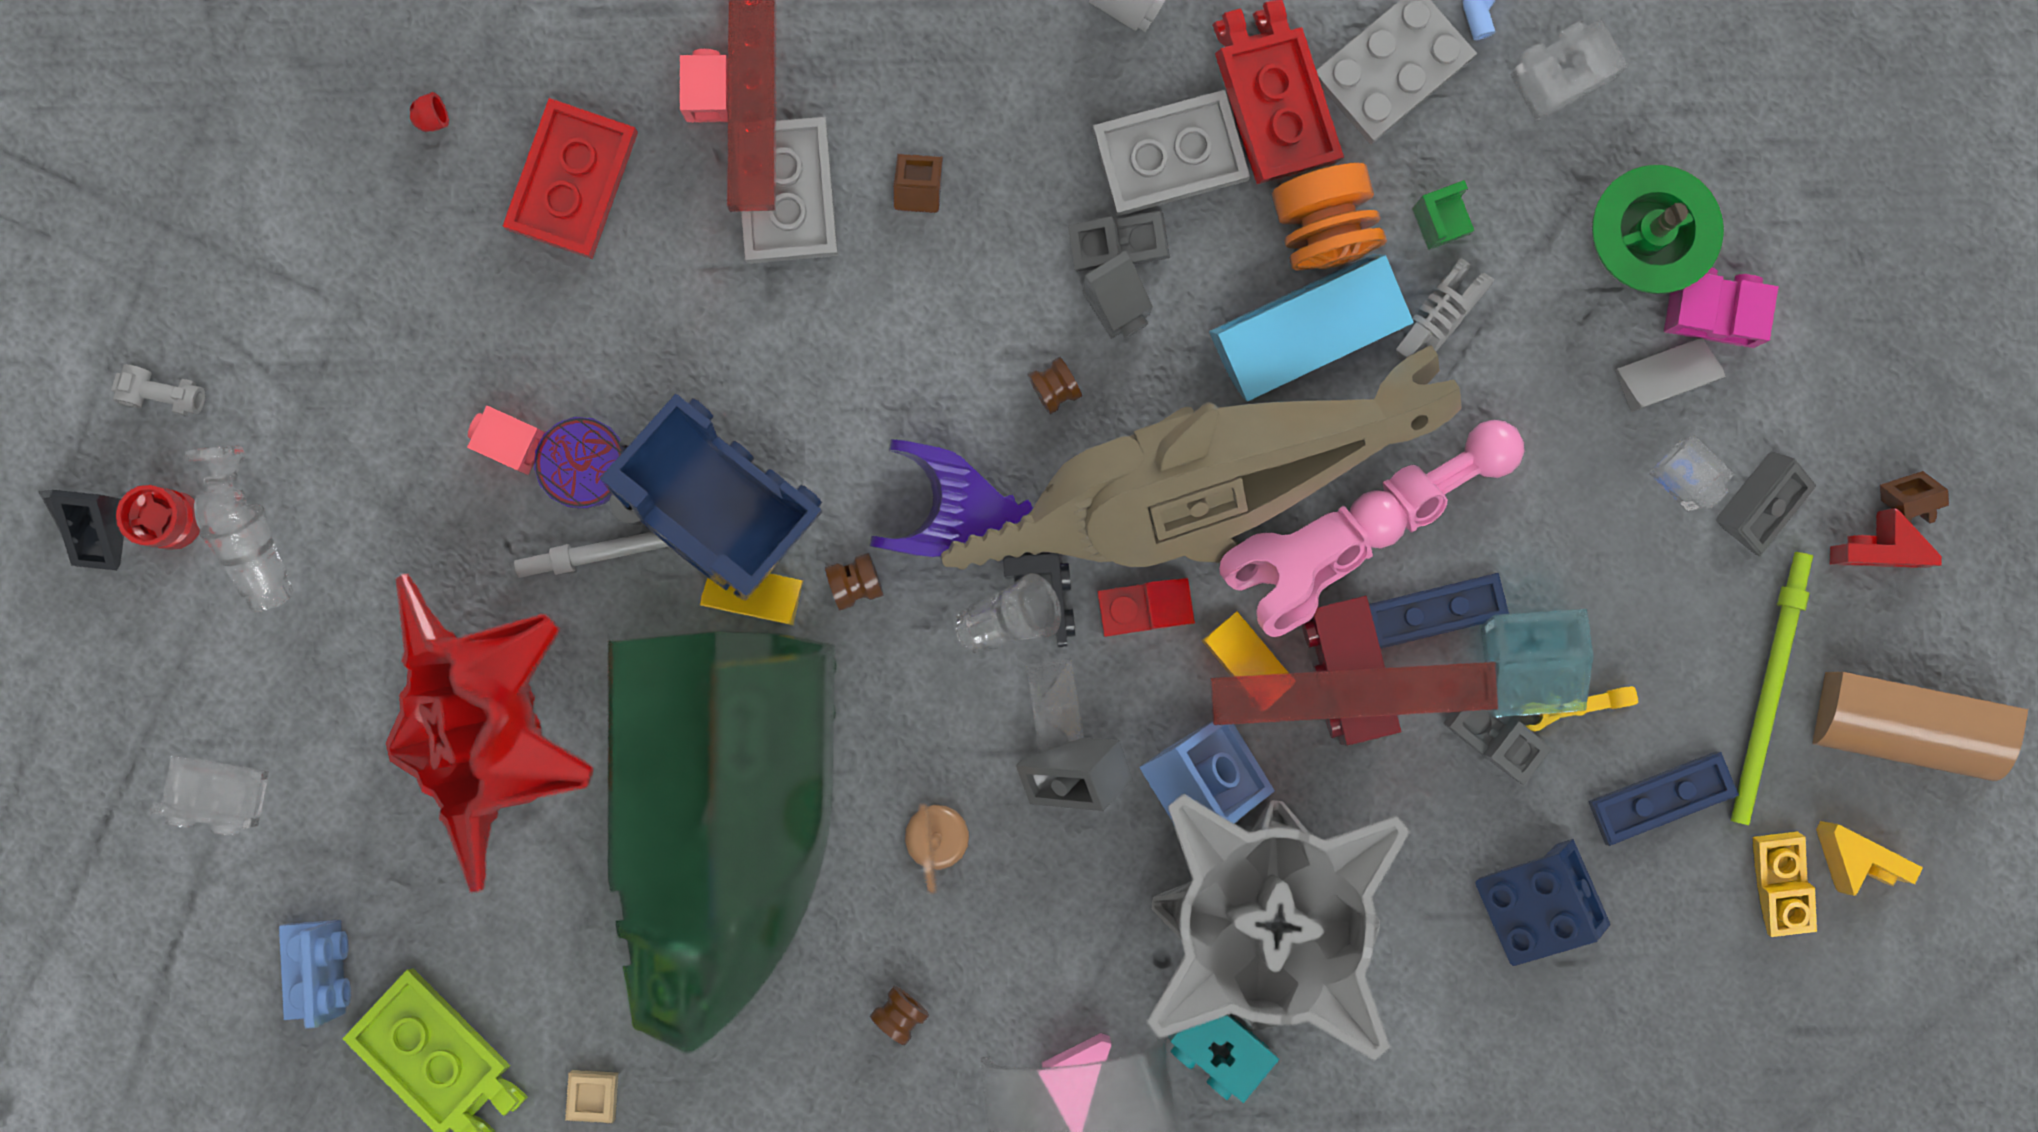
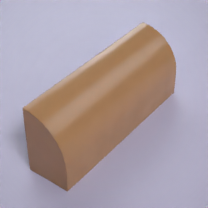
M1825 672L1812 744L1990 781H1998L2010 772L2018 758L2023 743L2029 709L1847 672Z

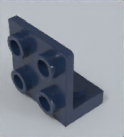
M1574 839L1556 844L1542 858L1482 876L1475 882L1505 954L1512 966L1595 943L1611 925Z

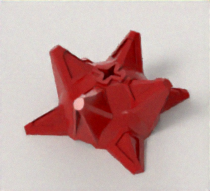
M403 574L396 578L404 647L401 662L408 668L407 685L399 694L400 712L386 740V748L390 762L415 777L422 793L435 799L441 809L439 820L447 828L470 893L478 892L484 889L487 874L486 852L492 821L497 819L499 808L527 804L538 797L587 788L590 784L594 767L582 758L542 736L541 721L533 711L535 696L531 691L532 687L529 683L560 631L557 624L544 613L457 638L452 631H448L443 627L429 609L418 586L408 574Z

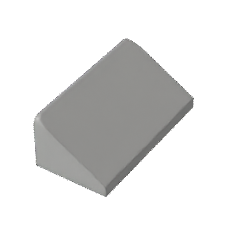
M1703 338L1615 370L1631 412L1726 377L1722 366Z

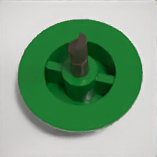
M1667 165L1642 166L1619 176L1601 195L1592 219L1593 243L1598 258L1605 270L1617 281L1645 293H1672L1694 284L1714 265L1723 243L1724 224L1722 213L1711 191L1692 174Z

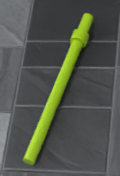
M1794 552L1786 587H1781L1777 605L1781 606L1737 790L1739 796H1736L1730 820L1748 826L1751 821L1800 611H1806L1810 593L1805 590L1813 561V555Z

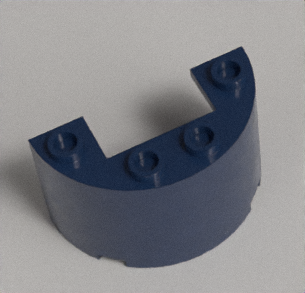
M675 393L600 477V480L625 507L628 508L631 505L637 517L641 519L640 522L684 560L724 590L732 586L735 589L733 594L737 598L746 601L820 516L822 509L819 506L822 504V501L804 485H800L796 489L771 469L763 473L751 463L754 460L753 455L741 444L732 441L728 445L717 436L711 422L714 416L703 404L694 398L687 403Z

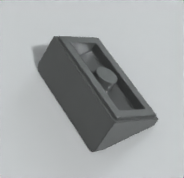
M1770 452L1718 515L1716 521L1725 531L1751 552L1761 556L1816 488V484L1795 458Z

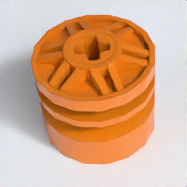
M1347 163L1319 169L1291 179L1273 190L1272 197L1279 222L1284 225L1302 224L1301 228L1287 235L1284 240L1286 247L1290 249L1301 248L1289 257L1292 269L1298 271L1341 266L1362 258L1365 254L1382 247L1387 242L1383 229L1370 228L1381 220L1380 213L1376 210H1356L1357 207L1374 196L1367 165L1363 163Z

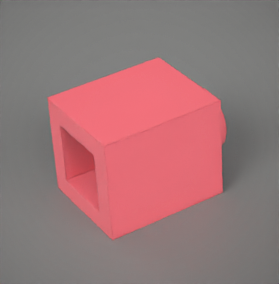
M697 49L692 52V55H680V111L687 122H732V67L727 56L720 55L719 51Z
M486 406L483 414L478 413L470 424L467 436L471 440L467 448L529 475L535 462V450L545 432L492 407Z

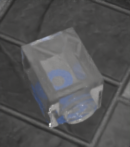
M1695 435L1680 440L1649 472L1687 511L1703 508L1704 506L1710 509L1715 506L1728 493L1729 490L1724 485L1735 475Z

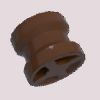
M1061 357L1053 360L1050 368L1045 371L1035 370L1028 374L1032 387L1050 415L1058 411L1060 404L1066 400L1076 401L1082 397L1076 380Z
M893 986L888 992V1001L883 1007H876L870 1014L872 1021L884 1033L904 1046L911 1039V1030L915 1025L923 1024L929 1017V1013L920 1003L897 986Z

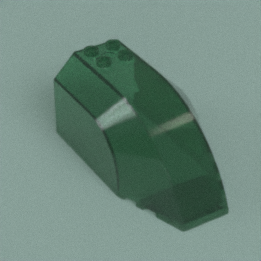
M708 631L608 641V882L610 892L619 891L623 919L615 921L617 937L627 941L631 963L622 967L632 1027L685 1054L696 1051L713 1038L736 1017L759 991L795 936L816 887L827 845L832 812L834 720L836 717L834 680L837 667L834 644L781 633Z

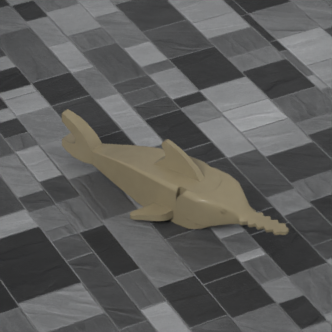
M1430 345L1408 356L1394 367L1380 384L1375 399L1271 402L1219 408L1215 404L1207 403L1195 412L1192 407L1180 408L1159 423L1133 431L1131 436L1116 438L1074 456L1060 467L1039 497L1032 511L1028 515L1023 516L1021 522L1017 524L1006 522L1001 530L988 529L983 537L970 535L966 543L953 541L949 549L941 553L942 563L945 567H957L964 570L970 563L981 566L990 558L1001 561L1006 555L1019 558L1025 552L1037 555L1043 551L1096 562L1113 561L1129 567L1157 565L1182 556H1186L1194 561L1220 563L1228 551L1240 544L1234 536L1282 513L1387 445L1420 437L1434 431L1449 421L1462 409L1460 387L1455 380L1428 384L1440 371L1438 354Z

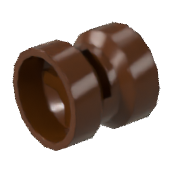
M869 552L855 557L853 563L846 566L836 563L825 567L826 576L839 611L853 607L858 599L867 598L873 600L884 596Z

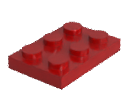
M549 98L502 227L507 231L593 260L638 135L637 129L633 126Z

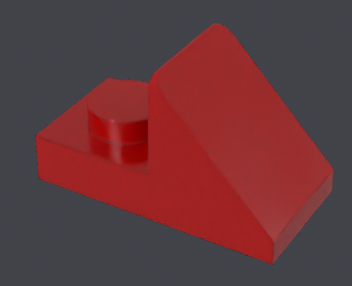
M1895 508L1877 512L1876 536H1847V544L1830 546V565L1902 568L1942 566V556L1909 520Z
M1188 578L1153 581L1141 585L1097 591L1104 637L1195 624Z

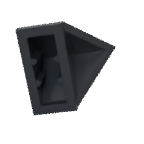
M62 490L38 491L62 535L71 566L117 571L121 564L124 535H122L117 525L116 511L121 499L100 494Z

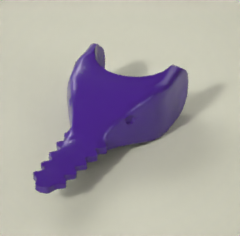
M891 439L889 451L912 459L925 471L932 487V507L922 526L912 534L898 539L871 536L869 546L913 556L941 557V553L948 550L953 541L966 543L970 535L983 537L988 529L1001 530L1006 522L1017 524L1021 522L1023 516L1028 515L1032 511L1033 507L1028 499L1017 504L1013 495L1003 497L969 463L955 452L916 442Z

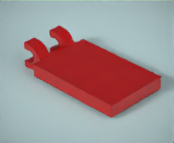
M1283 0L1265 2L1263 10L1253 13L1254 21L1261 34L1248 37L1242 8L1225 12L1222 15L1223 20L1215 21L1212 24L1218 41L1225 46L1220 48L1215 53L1256 184L1336 163L1343 159L1344 155L1303 27L1290 30Z

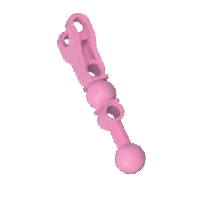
M1490 420L1480 423L1469 433L1463 453L1428 474H1425L1416 465L1404 467L1395 473L1390 480L1387 479L1382 482L1384 491L1373 490L1362 494L1352 503L1350 511L1345 506H1342L1338 509L1339 511L1328 513L1290 535L1258 533L1249 537L1223 556L1219 568L1220 575L1230 587L1239 591L1261 583L1276 585L1259 602L1257 620L1258 624L1269 636H1282L1312 619L1317 610L1319 595L1322 590L1356 569L1365 559L1373 557L1372 548H1384L1393 545L1404 535L1406 528L1412 533L1418 527L1426 526L1438 519L1447 507L1448 500L1445 494L1478 474L1484 477L1499 478L1512 473L1521 463L1524 454V441L1517 428L1506 421Z

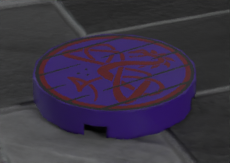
M573 417L556 423L543 435L535 450L534 470L539 485L551 499L569 508L588 509L606 504L610 500L612 493L602 483L600 477L624 452L625 448L619 445L621 438L611 427L593 418Z

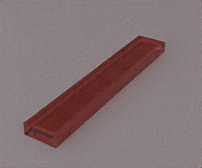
M729 0L727 206L730 212L776 211V0Z
M1495 662L1210 678L1213 725L1498 709Z

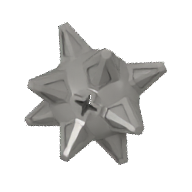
M1185 794L1173 801L1168 806L1193 879L1187 884L1154 896L1152 899V910L1182 940L1185 956L1147 1020L1149 1026L1159 1038L1231 1013L1243 1018L1249 1030L1262 1031L1281 1025H1294L1309 1021L1375 1061L1390 1046L1365 978V973L1372 959V950L1380 930V920L1375 914L1372 896L1410 831L1395 816L1327 840H1322L1311 835L1283 801L1271 800L1266 805L1251 832L1248 833ZM1275 914L1279 915V918L1282 920L1280 922H1273L1271 929L1268 928L1266 923H1262L1274 920Z

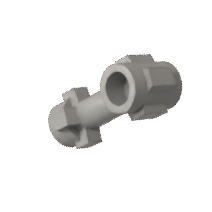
M127 364L123 365L121 373H116L111 391L115 392L113 401L133 408H142L145 398L173 404L172 412L187 416L188 412L198 414L204 406L205 391L202 387L196 386L197 384L191 380L181 379L178 387L150 381L152 372Z

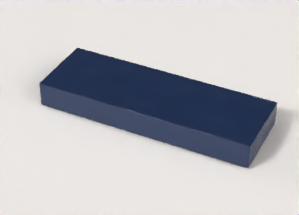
M1499 572L1369 604L1380 649L1510 617Z
M1716 751L1590 800L1588 803L1605 845L1611 846L1739 796L1722 752Z

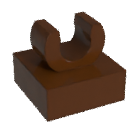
M1924 471L1880 484L1881 501L1891 509H1898L1911 524L1912 517L1918 515L1929 524L1934 523L1937 518V509L1949 506L1948 489Z

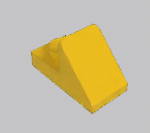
M1820 821L1816 828L1834 886L1840 893L1855 896L1866 875L1890 886H1894L1896 880L1915 884L1923 867L1839 824Z

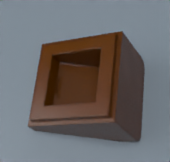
M897 154L893 186L894 208L896 210L929 213L939 211L943 157Z

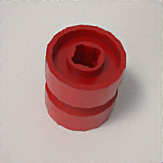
M142 485L129 490L120 500L116 511L117 525L122 535L133 543L161 549H182L191 544L200 534L203 524L202 511L197 501L191 496L154 485Z

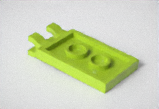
M414 968L406 970L342 1038L433 1132H449L451 1129L454 1132H496L487 1122L475 1115L478 1110L490 1100L494 1107L503 1116H506L510 1111H516L528 1098L516 1085L502 1077V1074L511 1065Z

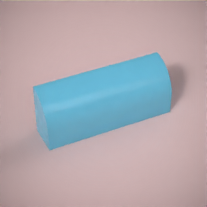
M1372 254L1209 331L1229 377L1240 395L1248 402L1414 322L1386 255Z

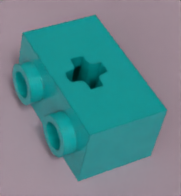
M1231 1014L1168 1035L1170 1042L1174 1044L1170 1052L1191 1070L1196 1064L1199 1065L1210 1075L1206 1081L1207 1084L1226 1100L1234 1095L1244 1103L1280 1060L1269 1046ZM1227 1041L1226 1047L1230 1052L1229 1055L1224 1058L1218 1054L1213 1058V1053L1210 1049L1211 1044L1216 1042L1222 1046Z

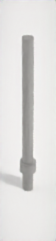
M651 531L571 548L569 544L550 548L547 554L515 560L514 566L518 578L554 571L555 575L575 571V566L669 546Z

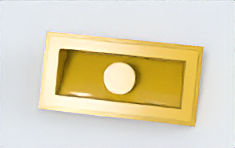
M770 573L752 595L744 601L733 594L735 589L732 586L724 590L707 577L700 605L794 625L803 580Z
M1238 611L1233 613L1201 640L1262 712L1296 683L1294 678Z

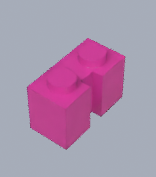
M1711 268L1694 284L1670 293L1664 332L1755 348L1770 341L1779 286L1763 284L1762 277L1750 274L1735 275L1734 281L1724 280V276H1718L1717 269Z

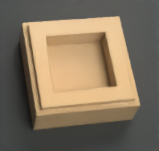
M570 1071L568 1075L565 1120L613 1123L616 1117L618 1073Z

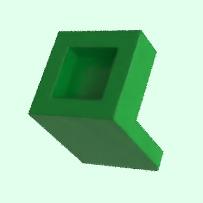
M1465 180L1425 194L1413 206L1412 210L1428 250L1468 236L1475 231L1461 197L1468 190Z

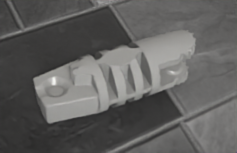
M1460 258L1435 288L1434 292L1418 309L1417 313L1413 315L1414 323L1404 327L1403 332L1407 335L1396 349L1398 358L1403 361L1408 356L1430 345L1437 352L1489 289L1494 279L1486 273H1481L1463 295H1459L1455 290L1467 276L1471 265L1466 260Z

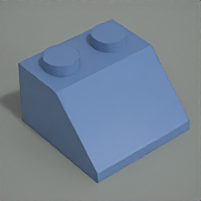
M1227 712L1164 749L1139 767L1172 822L1168 806L1183 794L1234 824L1275 792Z

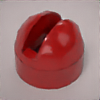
M431 92L420 96L412 102L409 117L412 125L423 132H435L448 127V113L438 94Z

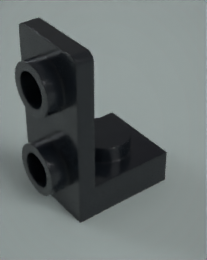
M1058 553L1003 558L1005 579L1014 578L1015 586L1042 584V576L1051 575L1057 648L1067 647V637L1075 636L1073 609H1064L1062 591L1071 590L1069 563H1060Z

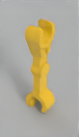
M1630 686L1608 690L1606 693L1584 698L1576 697L1560 703L1526 701L1518 706V711L1530 707L1535 708L1539 712L1538 722L1534 725L1525 726L1531 731H1539L1563 717L1581 716L1587 712L1636 705L1638 697L1635 687Z

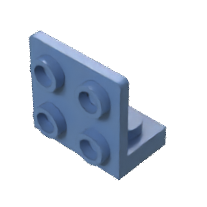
M341 920L280 925L279 937L284 1020L304 1019L305 1028H316L345 1014L346 1007L351 999V987L349 980L344 978L343 960L348 955V937L345 931H341Z

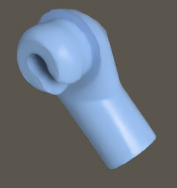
M1463 0V8L1473 40L1487 38L1496 32L1489 9L1496 0Z

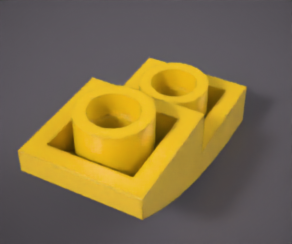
M1798 831L1752 837L1757 886L1767 934L1770 937L1817 932L1815 887L1807 880L1806 837Z

